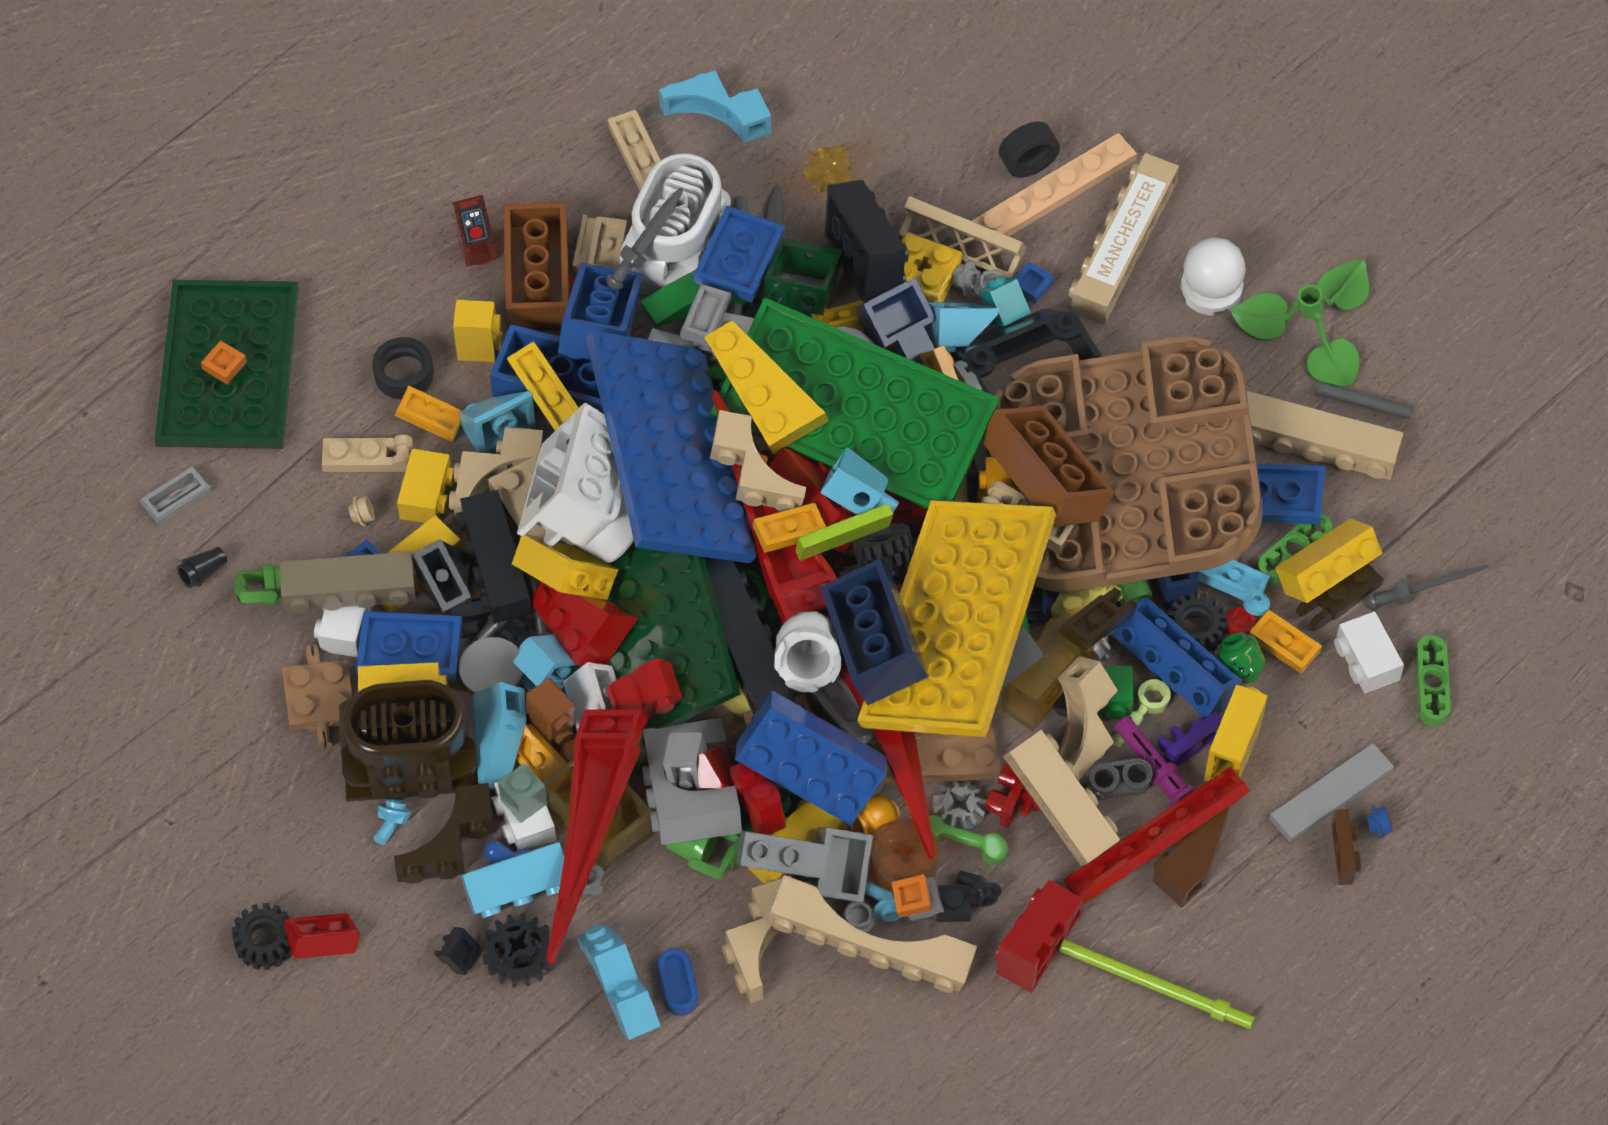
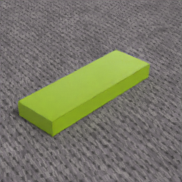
M885 504L799 537L795 552L799 560L802 561L890 526L893 512L889 504Z

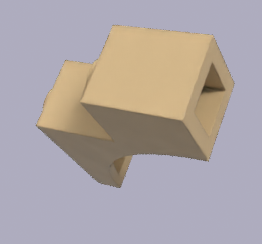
M719 410L710 459L717 460L724 465H742L735 500L743 501L749 506L764 505L774 507L780 512L801 507L806 487L782 478L763 461L752 438V416Z
M505 427L503 439L497 440L496 454L462 451L461 463H455L453 479L454 482H457L456 491L451 490L449 497V510H454L456 523H458L456 512L462 511L460 499L487 492L489 490V478L538 455L544 442L543 430Z
M1081 656L1058 677L1067 705L1066 729L1058 753L1064 762L1069 761L1075 767L1079 774L1078 781L1082 779L1084 773L1097 760L1104 756L1105 751L1114 743L1098 717L1097 712L1104 708L1111 697L1118 691L1100 661Z
M782 878L752 888V902L748 903V907L754 921L727 930L726 944L722 945L723 954L728 965L734 963L737 974L734 975L738 991L740 994L746 993L750 1004L763 999V985L759 975L760 962L768 944L780 932L773 928L772 923L766 920Z

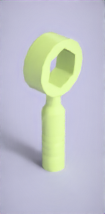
M1150 679L1141 684L1137 695V702L1140 708L1130 715L1137 726L1143 721V716L1146 712L1149 714H1159L1168 708L1171 698V691L1168 685L1158 679ZM1159 691L1163 696L1161 703L1148 702L1145 697L1146 692ZM1115 732L1111 737L1116 747H1121L1125 742L1118 732Z

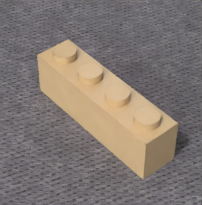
M1041 729L1003 757L1080 866H1083L1120 840L1116 835L1118 829L1111 818L1108 816L1103 817L1096 807L1099 803L1091 790L1088 788L1084 790L1077 780L1079 774L1075 767L1069 761L1064 762L1057 752L1059 746L1056 740L1049 733L1044 734Z

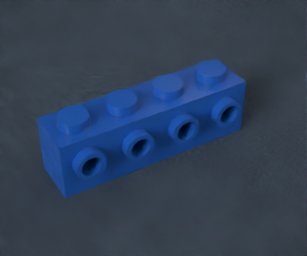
M1147 597L1136 602L1137 608L1134 613L1114 630L1112 636L1126 650L1132 652L1150 671L1156 673L1174 692L1190 703L1198 713L1207 718L1214 712L1220 713L1225 710L1236 684L1240 685L1242 680Z

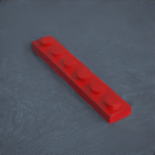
M1230 767L1095 859L1064 878L1063 880L1067 888L1074 894L1084 898V904L1147 861L1152 860L1157 854L1175 842L1180 841L1185 835L1208 822L1213 816L1236 803L1250 791L1245 782Z

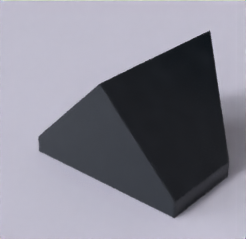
M441 539L411 554L418 586L441 612L471 597L470 590L474 557L468 558L466 552Z

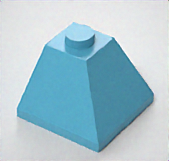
M928 302L936 320L924 326L933 345L937 347L944 345L947 352H956V346H969L998 315V308L973 302Z
M530 391L487 398L479 403L475 402L468 405L465 410L460 412L462 429L479 453H489L495 450L497 440L503 439L505 427L536 429L533 396Z

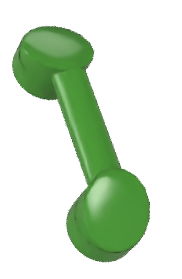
M929 815L934 845L938 844L943 838L980 848L982 859L990 865H999L1006 860L1008 855L1007 842L999 834L988 833L983 836L944 824L940 816Z

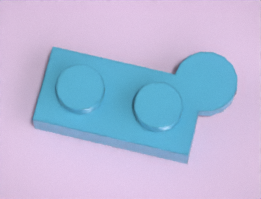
M1235 560L1213 569L1198 572L1197 577L1200 582L1244 600V609L1251 615L1262 616L1269 610L1270 600L1263 593L1268 586L1270 575Z

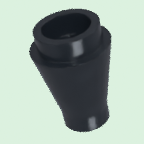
M217 546L212 550L182 559V563L177 566V572L182 582L188 588L200 587L221 566L228 562L224 551Z

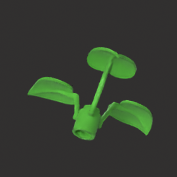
M1360 259L1341 264L1325 273L1318 281L1317 286L1312 284L1303 286L1298 292V301L1292 303L1293 307L1289 313H1287V303L1281 296L1266 292L1254 295L1240 305L1232 307V316L1239 328L1247 335L1263 341H1270L1281 337L1286 330L1285 321L1291 320L1297 310H1299L1303 317L1315 319L1323 347L1315 348L1310 352L1307 360L1309 374L1318 382L1337 387L1350 386L1355 381L1359 372L1360 360L1358 351L1350 341L1344 338L1336 339L1328 344L1321 314L1324 311V304L1327 307L1335 304L1340 310L1350 311L1359 308L1366 302L1370 292V285L1365 261Z

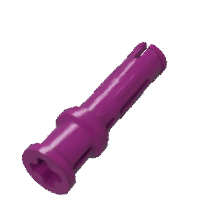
M1131 716L1123 718L1116 724L1114 730L1118 732L1138 758L1147 761L1151 765L1153 771L1152 783L1155 787L1159 786L1170 799V806L1195 791L1196 789L1192 785L1188 786L1178 774V767L1172 764V762H1166L1151 741L1132 720L1133 718Z

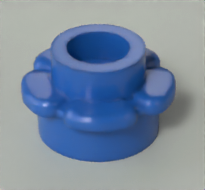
M1372 806L1373 813L1367 814L1371 834L1378 832L1379 837L1383 838V834L1392 832L1386 806L1380 808Z

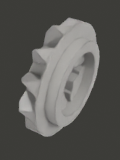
M954 780L949 785H942L937 794L934 795L933 813L940 816L944 824L969 830L977 826L984 818L986 799H984L980 788H975L969 781L958 783ZM952 797L959 802L964 799L967 800L965 804L966 810L960 807L952 809L954 806Z

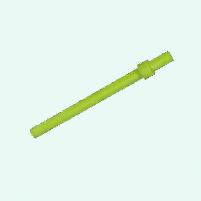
M1064 939L1061 945L1060 952L1206 1011L1211 1014V1018L1224 1023L1225 1020H1228L1250 1030L1253 1026L1254 1016L1230 1007L1231 1003L1219 998L1215 1001Z

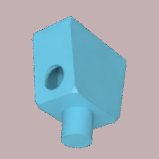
M848 447L829 471L820 492L857 515L885 504H889L892 512H894L899 503L884 492L889 481L888 478Z

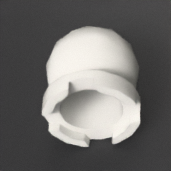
M1212 237L1197 242L1189 250L1183 265L1184 273L1180 289L1186 298V304L1196 312L1209 316L1226 309L1229 312L1232 307H1235L1240 302L1243 292V279L1246 268L1241 251L1232 242L1222 238Z
M800 612L787 619L782 625L776 637L775 670L778 671L789 688L799 692H816L818 688L826 686L829 682L833 683L841 670L842 650L831 619L818 612Z

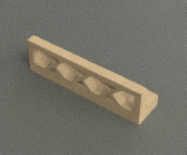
M909 196L904 207L908 213L898 233L900 236L903 237L907 232L911 233L909 229L915 215L926 219L930 231L917 236L925 239L933 236L934 241L940 244L936 233L946 229L953 230L958 242L948 247L953 249L961 247L963 262L973 260L975 266L985 271L995 270L1004 275V277L1014 278L1027 248L1023 242ZM932 222L941 226L934 229ZM960 234L968 236V238L962 240ZM975 240L982 242L986 254L976 258L968 256L964 245ZM988 245L997 249L990 252ZM1002 252L1014 255L1008 272L997 268L992 256ZM989 258L991 265L982 261Z

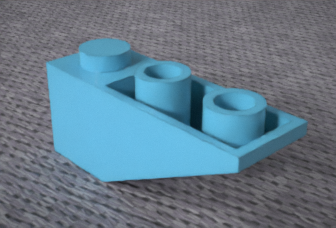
M502 682L473 694L478 784L489 783V789L495 792L494 783L500 781L513 771L526 723L524 688Z

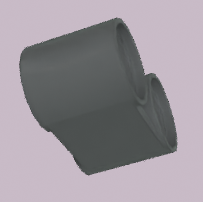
M1140 758L1100 763L1092 768L1086 788L1091 790L1097 800L1100 801L1119 794L1140 795L1148 790L1153 771L1151 765ZM1134 770L1140 771L1144 774L1146 780L1141 783H1134L1128 778V773ZM1106 775L1112 780L1113 784L1110 787L1102 788L1095 783L1094 779L1097 776Z

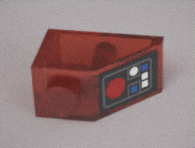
M483 195L452 202L457 239L466 267L483 265L489 261L496 260L495 242Z

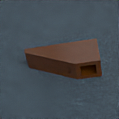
M1229 807L1213 816L1208 822L1200 825L1194 832L1191 831L1177 842V847L1170 854L1164 852L1153 865L1155 870L1152 882L1181 908L1206 885L1227 822Z

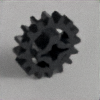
M521 913L519 920L514 921L512 915L509 914L507 915V923L503 924L499 920L495 921L496 931L486 930L488 941L481 943L482 952H485L482 955L483 964L489 965L488 973L490 976L498 973L499 983L503 984L508 978L511 979L512 987L516 988L519 980H523L526 986H530L531 977L534 976L539 981L543 979L542 969L551 971L552 966L546 960L550 936H548L550 934L549 926L546 924L539 928L538 917L535 916L528 922L526 921L525 913ZM535 938L541 944V952L538 951V947L534 945ZM497 949H499L500 954L503 955L502 962L498 959L496 955Z

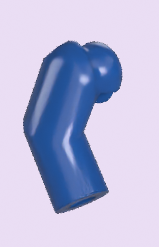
M493 840L485 846V857L488 862L494 864L529 852L531 849L529 847L512 852L499 841Z

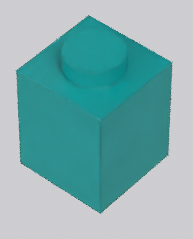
M999 275L986 282L988 286L978 290L984 305L998 308V315L992 321L993 325L1006 326L1031 313L1018 280L1015 278Z

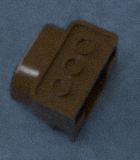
M432 680L391 682L368 686L357 692L350 700L344 701L339 705L340 753L342 757V772L345 779L346 802L377 799L402 800L405 797L414 796L434 798L439 794L455 793V787L478 784L474 705L471 694L463 691H453L447 685Z

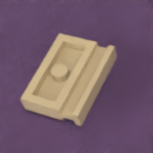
M583 215L572 265L573 273H578L581 262L617 269L620 265V253L626 238L627 220L599 216L594 219L588 218V215Z

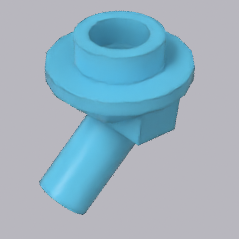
M386 799L385 804L378 805V817L385 820L374 836V840L378 844L385 845L397 828L398 823L407 824L411 810L405 808V802Z
M869 881L866 884L865 894L879 901L873 910L875 917L885 922H894L900 919L896 911L892 891H888Z

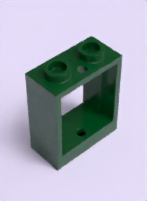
M782 237L765 276L763 299L767 298L793 310L824 316L840 275L843 249ZM806 253L812 254V257H808ZM786 271L825 279L823 286L784 279L781 276Z

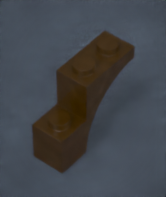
M489 783L455 787L453 810L443 829L422 847L394 856L398 882L414 884L429 878L452 879L457 875L465 874L461 838L480 839L487 836V834H495Z

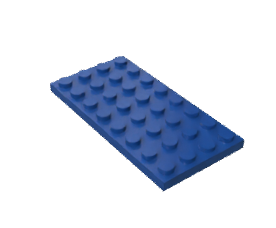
M592 330L586 337L635 547L751 563L757 555L743 502L735 500L738 485L732 465H724L717 460L710 459L717 418L710 414L714 405L712 399L714 387L712 379L707 375L706 367H708L705 352H701L699 348Z

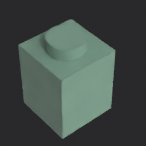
M525 763L498 781L500 800L520 823L548 804L546 786Z

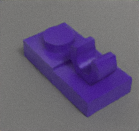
M1214 712L1207 718L1205 716L1200 717L1192 724L1190 732L1183 736V732L1179 727L1173 726L1170 733L1175 738L1173 742L1165 740L1160 735L1157 744L1163 752H1166V762H1172V764L1179 767L1210 745L1215 738L1222 717L1217 712Z

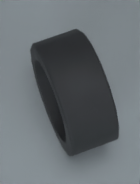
M1040 121L1030 122L1012 131L1002 141L998 155L1012 176L1018 178L1029 177L1047 168L1056 159L1060 152V143L1047 123Z
M398 337L390 339L378 348L373 357L372 367L376 385L383 394L393 399H402L408 386L425 392L432 383L434 368L430 351L422 342L414 338ZM403 356L412 357L421 362L422 369L419 374L406 380H394L388 377L384 371L390 361Z

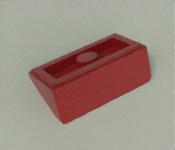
M715 746L698 755V786L700 788H725L733 784L730 775V767L732 765L721 746Z
M348 913L296 917L284 920L290 950L295 959L351 954L357 950L360 932Z

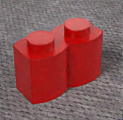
M658 658L641 665L631 674L615 680L606 688L613 709L642 710L648 716L645 725L649 722L648 719L656 713L663 714L671 711L674 708V704L682 699L671 662Z
M742 763L730 767V775L733 786L736 787L740 809L749 815L755 832L771 835L786 828L785 815L777 787L768 781L765 776Z

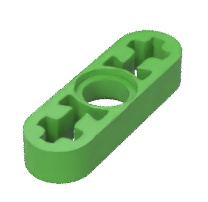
M1322 514L1321 525L1298 524L1260 557L1257 570L1270 575L1269 585L1281 582L1276 570H1266L1267 565L1273 567L1279 562L1280 557L1282 561L1279 564L1293 556V554L1286 550L1288 544L1298 543L1304 549L1332 530L1331 520ZM1321 526L1323 531L1313 533L1309 541L1307 537L1310 535L1312 527L1319 528Z
M1427 635L1418 642L1415 654L1419 717L1424 724L1430 727H1439L1446 723L1451 709L1447 645L1442 638L1436 635ZM1427 647H1432L1436 653L1434 664H1429L1430 655L1426 651ZM1430 674L1436 675L1441 679L1442 684L1438 687H1430L1425 683L1424 677ZM1437 697L1436 708L1440 711L1439 715H1433L1432 710H1430L1432 698Z

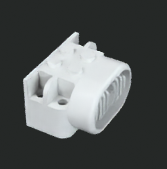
M675 154L660 160L650 170L634 203L632 226L626 236L622 249L625 245L632 248L662 204L677 189H683L673 213L642 256L646 259V262L641 268L633 267L631 269L632 272L643 274L641 294L650 296L671 282L696 270L725 207L731 206L730 195L721 189V179L716 168L700 156Z
M584 403L542 443L517 534L523 537L536 524L546 530L544 542L547 545L553 546L561 539L570 546L576 545L603 563H611L625 553L634 539L605 415Z

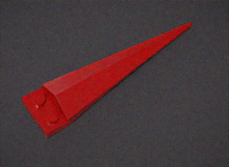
M714 390L712 399L717 416L719 410L729 412L720 394ZM734 464L732 468L738 485L742 465ZM743 502L769 596L773 598L783 624L787 619L800 612H827L828 609L820 587L837 578L821 553L800 561L795 552L797 544L764 553L754 531L753 521L756 518L780 511L774 507L764 505L749 506Z
M841 652L840 673L861 710L864 699L852 682L843 653ZM871 729L883 755L887 756V764L901 792L927 857L932 860L935 856V848L915 732Z
M584 710L575 737L572 791L565 855L546 960L551 966L556 960L641 751L638 744L648 717L642 710Z

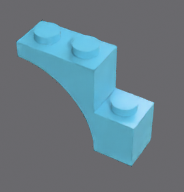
M716 71L706 74L701 73L691 79L679 83H671L659 89L660 109L664 116L677 113H698L714 117L730 126L743 143L772 134L771 114L758 88L748 92H740L729 98Z
M598 924L587 928L584 934L577 936L581 950L589 960L603 987L619 1028L628 1040L661 1027L648 990L638 980L626 944L608 924Z

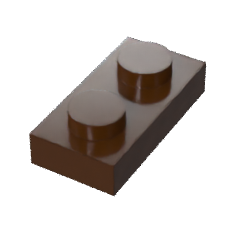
M1337 809L1334 811L1331 827L1339 885H1352L1355 873L1361 870L1360 853L1354 852L1353 841L1357 839L1355 821H1350L1348 809Z

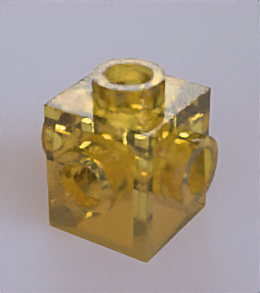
M844 144L820 147L816 150L808 151V164L804 165V173L807 183H813L815 193L827 192V186L830 184L852 180V168Z

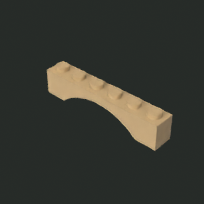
M783 875L766 920L772 923L773 928L780 932L792 933L794 931L805 935V939L813 944L824 945L826 943L837 947V951L845 956L856 957L859 955L869 959V963L875 967L897 969L902 971L901 974L910 980L920 981L924 979L934 983L936 989L947 993L959 992L965 984L977 948L975 945L948 935L913 942L890 941L872 936L853 927L838 916L825 902L815 886Z

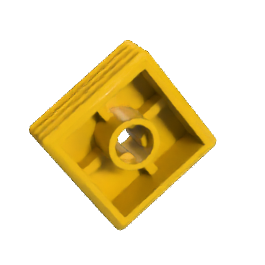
M905 233L901 243H905L908 249V261L904 265L906 281L915 277L927 302H944L953 283V273L956 267L962 264V252L917 235Z

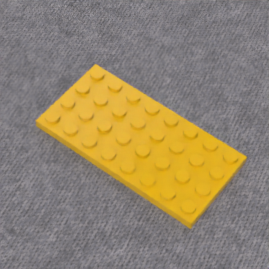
M951 501L930 502L899 594L929 677L870 705H867L864 701L857 720L861 728L986 738L1056 517L1053 507Z

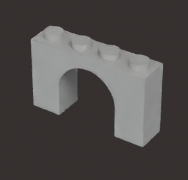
M722 718L678 724L659 729H643L644 743L641 746L640 762L647 763V766H642L644 786L651 785V788L646 789L647 803L649 809L655 808V811L650 812L653 832L659 831L661 845L740 834L742 831L741 815L735 786L702 791L683 790L668 782L663 765L670 732H703L707 750L715 746H721L728 758Z

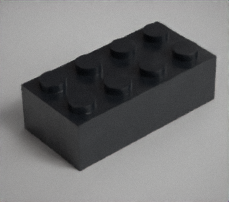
M863 179L828 185L824 236L830 247L843 249L841 265L863 303L906 282L904 265L908 261L907 246L905 243H901L895 226L890 225L885 210L880 208L876 202L874 192L868 189Z

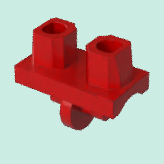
M1004 763L998 777V783L1011 788L1007 795L992 789L986 800L985 809L1000 816L999 825L1009 828L1020 805H1022L1019 813L1025 817L1029 816L1031 810L1041 811V809L1009 764Z

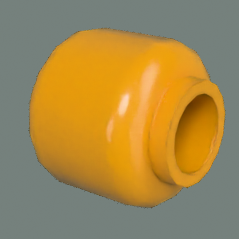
M882 794L872 795L850 826L852 832L873 835L872 843L877 842L897 831L900 810L897 804Z

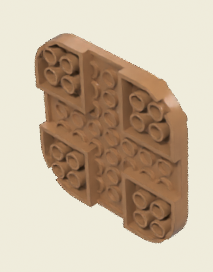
M1174 337L1141 343L1142 350L1079 360L1078 354L1040 360L1014 372L1010 376L1011 381L1002 391L997 390L994 396L1000 398V403L996 410L1044 405L1115 492L1098 522L1075 524L1058 553L1046 547L1034 586L1054 592H1073L1204 571L1232 561L1250 546L1261 526L1263 504L1243 374L1237 361L1228 351L1224 353L1222 350L1214 347L1211 341L1197 337Z

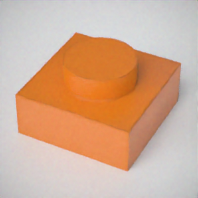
M220 340L204 358L201 365L204 371L228 384L247 363L246 355Z
M924 874L891 882L896 911L900 918L933 910L928 882Z

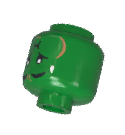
M1240 632L1226 637L1221 642V647L1217 654L1219 661L1240 678L1242 683H1251L1260 677V672L1265 667L1266 659L1255 637Z

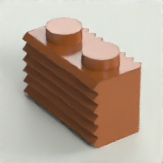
M548 678L526 695V725L532 724L553 748L557 746L561 748L565 742L572 740L575 733V705L553 680Z

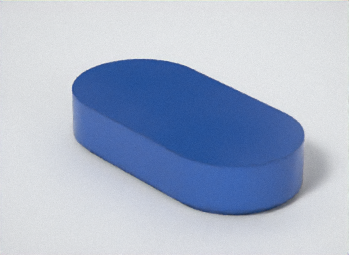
M666 950L660 955L657 962L665 1006L672 1014L678 1016L688 1015L696 1009L699 1001L691 959L683 950Z

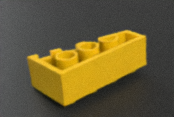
M730 321L704 337L773 454L781 450L782 447L790 445L829 422L826 413L736 323Z

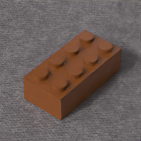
M566 202L504 204L507 329H509L510 324L528 329L561 328L569 301Z
M1044 405L995 410L987 425L982 443L1006 471L1008 477L1022 491L1025 498L1033 506L1053 507L1056 513L1053 527L1098 522L1115 492Z

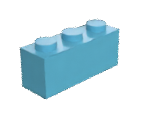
M555 842L460 875L472 913L477 914L481 912L482 918L502 912L500 905L513 901L514 906L517 907L534 901L532 894L544 890L547 896L558 893L564 861L560 843Z

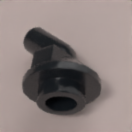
M962 870L957 874V883L973 887L969 900L975 906H991L1001 895L1002 890L997 883L986 881L980 875Z

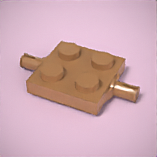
M310 644L305 647L307 663L298 666L282 667L289 731L305 729L317 731L318 747L324 749L325 737L327 749L333 745L330 730L339 726V705L353 697L348 661L320 662L319 646L313 644L314 656H312Z

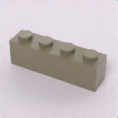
M412 551L281 561V597L284 612L304 613L310 609L323 608L334 611L348 606L370 608L375 604L390 603L392 605H404L408 602L416 601Z

